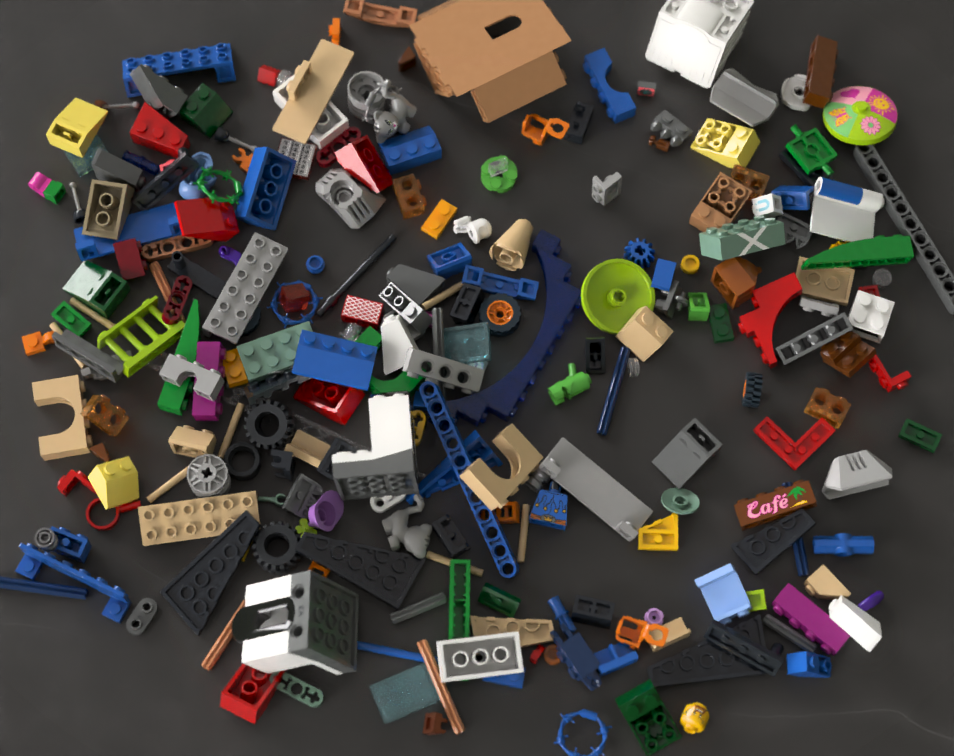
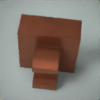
M426 713L423 734L436 735L446 733V730L441 729V723H447L448 720L442 718L443 714Z

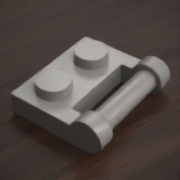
M801 295L798 304L803 306L805 311H822L821 314L828 317L838 315L839 311L838 304L808 298L805 295Z

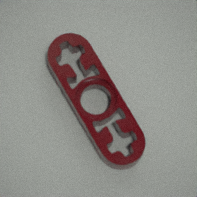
M349 127L324 146L316 155L318 165L327 168L337 161L334 146L340 143L345 147L347 145L346 141L350 144L361 138V131L357 127ZM350 134H352V135H355V134H356V137H357V138H356V139H354L353 137L350 138ZM322 156H328V160H322Z
M185 275L176 278L161 317L163 322L168 325L178 322L192 287L191 279ZM181 283H185L183 291H179ZM172 297H179L182 303H174ZM171 309H175L173 317H168Z

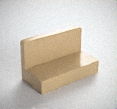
M297 430L292 442L286 445L284 451L293 452L295 457L318 468L331 445L302 430Z
M679 617L662 625L669 629L663 647L650 643L649 645L653 652L689 637L691 630L686 628L682 618ZM657 629L648 633L656 641L661 640L663 637V633Z

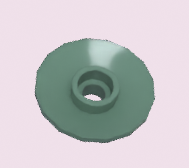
M669 488L661 495L663 506L676 514H691L697 511L700 506V500L697 495L684 488Z

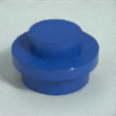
M318 255L309 257L306 261L307 270L313 274L322 272L325 268L324 259Z

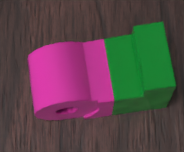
M36 172L28 183L31 189L57 205L67 192L64 184L58 181L55 182L39 172Z

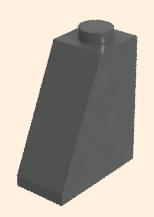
M98 148L91 163L97 180L127 184L135 188L134 192L136 193L145 186L146 177L142 169Z
M402 264L392 267L386 274L387 284L392 282L420 307L422 303L436 296L445 287V279L443 277Z

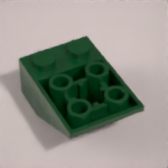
M87 260L83 261L62 288L65 292L107 319L131 290L126 280L112 271Z
M650 679L615 698L619 709L646 756H650L682 738L679 729Z

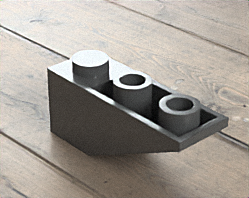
M392 282L380 293L379 297L421 334L432 323V317Z

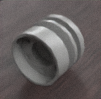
M361 71L354 74L349 80L347 86L348 109L355 117L364 119L363 115L366 114L364 103L370 92L380 87L377 83L385 82L380 75L371 71ZM381 90L377 93L369 109V114L371 115L377 110L384 112L386 98L381 94Z
M203 454L191 461L187 468L189 485L198 499L228 494L231 488V477L225 462L220 457L213 454ZM209 473H211L212 476H208L207 478H205L204 475H208Z

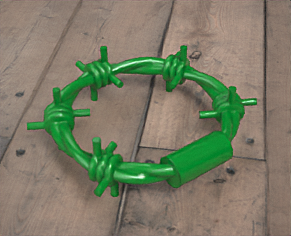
M212 166L208 169L201 167L203 172L197 182H194V184L198 185V190L201 189L210 197L209 199L212 200V204L216 200L219 202H230L231 205L233 203L239 205L237 200L244 193L241 182L231 176L232 170L224 172L221 170H211ZM212 173L223 176L222 180L224 178L226 181L231 179L234 183L236 196L235 194L231 197L226 195L229 198L226 199L217 196L215 190H213L212 194L209 193L204 186L208 182L203 179L210 175L214 177Z

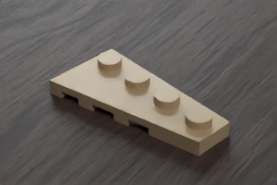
M470 616L473 637L519 631L521 648L553 642L550 636V632L554 630L552 620Z

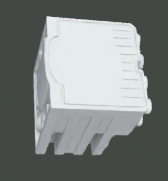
M667 0L659 11L645 55L647 60L669 71L674 72L676 70L681 73L680 76L704 88H710L725 66L728 56L741 38L742 30L747 23L746 20L750 15V9L754 4V0Z

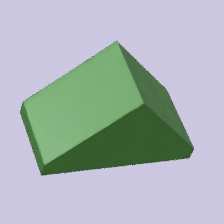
M688 292V321H707L710 313L707 293Z

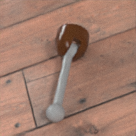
M95 100V106L107 111L111 108L133 107L138 109L140 107L137 101L132 104L108 105L104 100Z

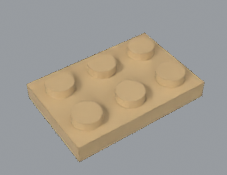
M799 257L795 275L802 287L801 295L847 306L855 269L845 267L802 270L801 266L809 258Z

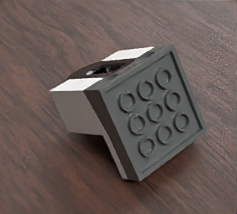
M404 390L372 393L368 399L372 452L360 450L357 453L339 452L332 455L333 479L341 501L419 493L414 419L410 392Z
M312 570L246 586L245 606L236 613L231 627L234 640L243 645L242 663L267 674L314 664L336 675L357 670L359 594Z

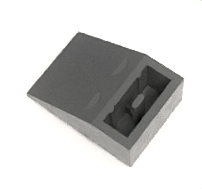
M141 64L130 72L131 78L148 105L167 120L179 112L188 97L180 87L171 85L167 78L158 76L147 65Z
M694 418L673 438L652 463L680 489L720 452L723 444Z

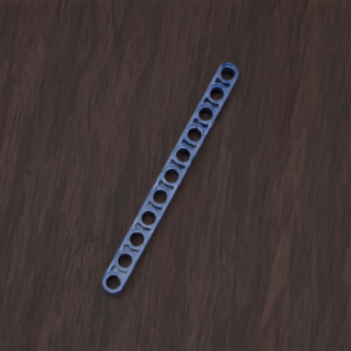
M426 381L420 386L421 397L496 566L503 577H516L520 568L494 509L491 511L482 500L474 502V492L459 477L473 463L439 386L433 382ZM429 386H433L434 393L427 396L426 389ZM440 403L442 410L436 414L434 406ZM445 421L450 423L447 431H443L441 427ZM457 439V447L451 449L449 446L450 441ZM464 456L466 462L463 466L459 467L457 460L459 457ZM487 509L490 516L487 520H483L481 513ZM493 527L498 531L495 538L489 536V530ZM503 545L506 552L500 557L497 554V548ZM509 563L514 567V571L510 575L505 572V566Z

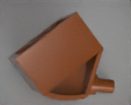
M741 257L726 259L714 267L711 282L734 310L752 297L757 276L762 272V269Z

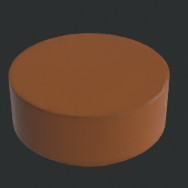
M551 644L544 650V659L550 665H557L561 662L556 654V644Z

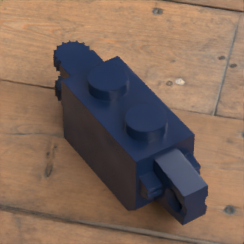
M561 624L560 629L567 638L565 642L561 640L557 632L554 630L550 632V636L557 645L556 654L569 667L568 672L573 679H577V681L581 680L592 691L602 684L596 672V669L599 667V661L579 632L573 636L567 625Z

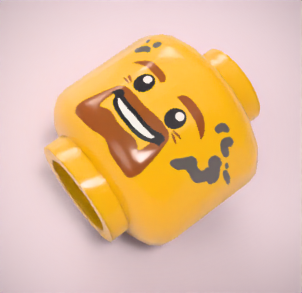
M694 702L685 707L680 723L686 732L690 734L700 733L704 731L710 715L703 704Z

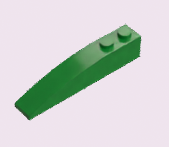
M897 234L892 237H885L884 235H879L874 238L853 241L823 251L807 259L801 266V269L812 270L908 264L914 257L910 236Z
M197 299L193 300L175 352V356L180 354L191 363L196 361L197 342H201V312ZM195 377L186 378L181 387L165 381L157 403L159 409L182 416L183 411L188 409V397L194 391Z
M450 559L448 640L469 637L470 560Z

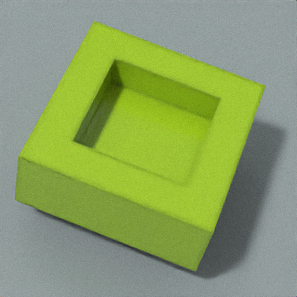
M764 589L746 591L753 607L749 612L767 610Z

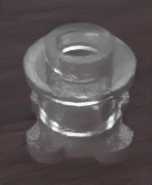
M348 323L346 330L338 334L339 338L355 342L362 334V328L356 323Z

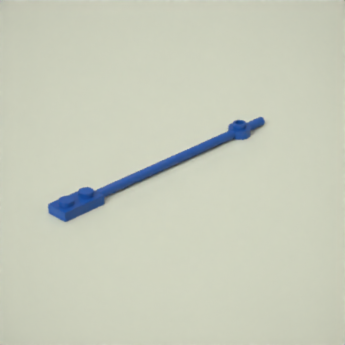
M357 641V649L424 662L420 653ZM434 656L437 665H439L438 657ZM523 667L524 672L483 677L482 681L522 689L526 668Z

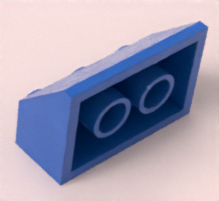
M430 126L387 139L383 143H377L390 175L442 158L441 146Z

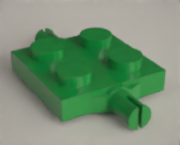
M796 124L793 125L790 130L796 138L787 143L786 148L807 175L815 170L823 169L828 177L831 176L834 171L828 163L835 160L838 154L816 127L810 131L802 132Z

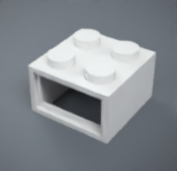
M858 290L848 319L852 326L878 334V337L854 329L851 331L862 338L880 343L884 337L895 302Z

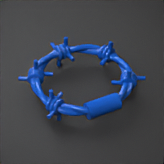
M300 280L282 283L281 285L277 282L279 288L275 292L270 303L271 305L267 308L273 309L279 320L285 324L284 328L289 324L294 325L307 321L313 324L311 318L317 309L319 299H323V297H317L311 288L312 285ZM291 285L311 292L313 297L312 302H308V304H313V310L305 316L301 313L302 319L298 321L290 320L287 317L288 313L283 317L277 310L278 304L282 303L276 302L277 296L285 290L290 292L287 287Z
M583 708L581 711L566 714L565 716L561 713L560 715L563 717L558 731L557 742H553V744L559 743L569 756H599L601 754L606 756L602 751L607 740L608 728H612V726L606 727L597 716L598 713ZM576 715L594 721L597 720L601 726V732L597 733V735L602 734L603 741L595 749L591 746L590 748L594 752L589 755L576 753L577 748L572 752L567 749L564 743L565 738L569 736H563V728L570 721L575 723L572 718Z

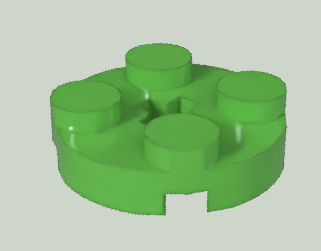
M505 155L492 157L481 167V181L490 191H498V193L507 192L516 183L517 167ZM497 171L503 172L502 178L494 176Z

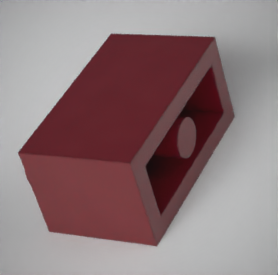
M136 237L113 243L122 279L128 280L146 274L145 270H148L146 259L141 258L140 252H143L141 241H137Z

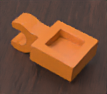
M38 331L22 336L26 355L30 356L46 351L45 345L54 343L52 338L54 332L50 331L42 336V333Z

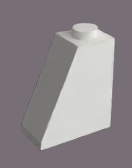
M400 314L387 316L384 318L381 326L385 375L404 366L409 348L418 349Z
M842 595L838 599H834L829 605L830 618L867 651L870 652L882 638L880 622Z

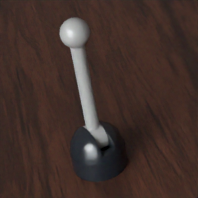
M221 126L216 131L214 140L223 143L230 140L250 149L253 153L255 148H257V146H250L230 137L228 130Z
M71 182L69 187L73 191L77 207L73 213L74 222L76 224H83L86 210L80 208L76 192L77 184Z

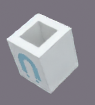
M771 193L752 199V212L754 216L764 215L765 218H772L783 214L781 196Z

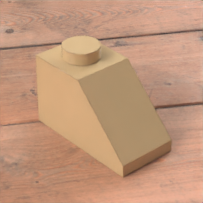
M824 564L804 582L807 593L815 596L817 599L834 600L838 599L841 595L847 599L851 595Z

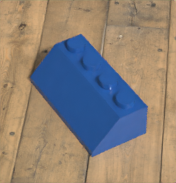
M269 147L255 148L242 188L244 194L239 198V205L237 204L236 219L250 225L276 230L297 161Z
M302 329L292 374L368 391L378 347Z

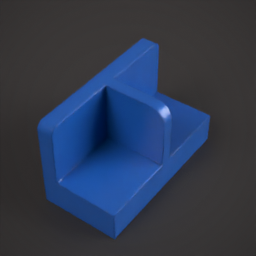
M781 185L772 190L771 193L781 196L783 210L810 209L809 193L814 191V186Z
M617 643L615 645L610 644L608 648L594 653L599 661L597 670L600 677L637 662L639 657L636 651L629 648L630 645Z

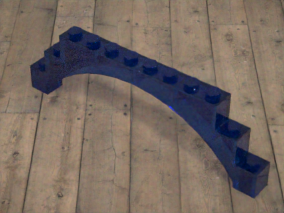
M542 229L532 243V252L536 253L546 287V309L540 331L522 361L500 381L473 395L446 401L456 425L459 421L458 417L478 427L481 422L484 423L489 413L508 422L510 417L514 418L518 411L517 405L520 401L523 402L528 394L526 392L529 385H534L537 379L536 373L538 370L542 371L547 362L545 358L548 354L551 355L556 347L555 341L557 338L559 340L562 338L565 332L564 326L572 321L574 309L579 308L582 304L581 290L568 283L573 274L571 272L572 265L557 258L562 250L560 246L561 239ZM440 403L436 404L434 412L436 414L441 412L442 405ZM428 414V421L433 424V421L430 415ZM448 421L443 422L442 429L447 431L450 423Z

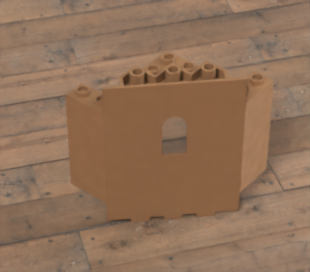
M449 0L416 16L418 21L409 25L416 37L414 39L416 43H413L435 94L446 97L456 95L458 97L471 91L484 122L494 121L566 85V74L563 69H560L558 65L559 58L553 50L572 40L543 0ZM511 16L521 19L522 23L518 28L494 40L485 30V28Z

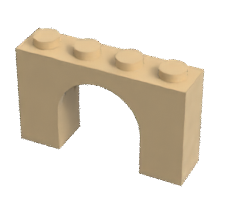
M78 375L32 382L34 401L37 406L65 403L75 410L74 421L66 431L38 437L40 455L43 460L47 461L91 453L90 446H93L92 436L88 435L87 429L90 428L89 417H86L85 410H88L87 399L83 397V392H86L84 380L81 381Z
M513 423L503 429L492 441L510 463L511 476L509 479H503L494 474L481 458L471 463L459 476L491 511L496 507L502 508L508 502L507 497L513 496L519 490L517 486L524 484L530 478L528 474L530 472L533 473L538 468L539 462L544 458Z

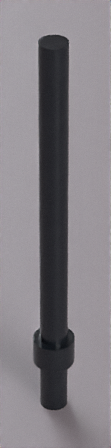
M391 234L332 296L329 295L324 300L325 303L315 313L321 318L330 308H333L338 303L337 300L397 238Z

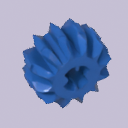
M638 237L635 242L630 240L629 246L624 248L626 252L623 255L624 259L636 263L642 269L644 266L650 267V262H654L655 259L653 256L655 255V249H651L653 244H646V239L640 242Z

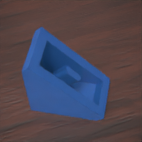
M658 258L651 287L670 291L677 263Z

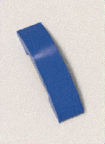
M467 264L465 265L461 282L480 287L486 293L494 295L496 293H504L512 296L513 299L535 300L539 285L538 281L525 278L520 280L484 272V268Z

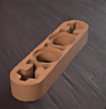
M179 235L146 244L142 247L143 252L141 253L147 262H155L170 258L175 251L185 254L208 248L213 244L214 240L204 242L203 239L197 238L198 244H196L194 238ZM185 239L192 241L189 247L182 246V242ZM172 244L174 248L172 251L166 252L164 251V246ZM157 247H160L162 254H159ZM152 249L153 255L149 256L148 250Z

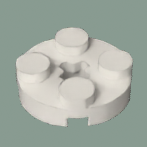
M794 75V77L787 78L782 84L780 92L781 101L793 110L807 111L812 106L802 103L806 75ZM800 89L803 95H796L794 91Z

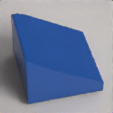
M416 391L413 410L428 412L420 391ZM426 392L427 396H430V395L433 394V393Z

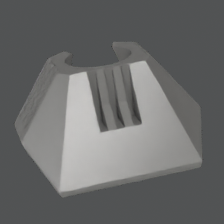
M733 68L726 69L712 87L709 101L751 127L768 121L779 106L776 93L753 85Z
M343 167L330 170L316 182V193L338 213L351 229H360L376 214L386 201V198L380 192H374L344 170Z
M868 450L839 456L830 465L822 492L830 500L889 485V479H892V468Z

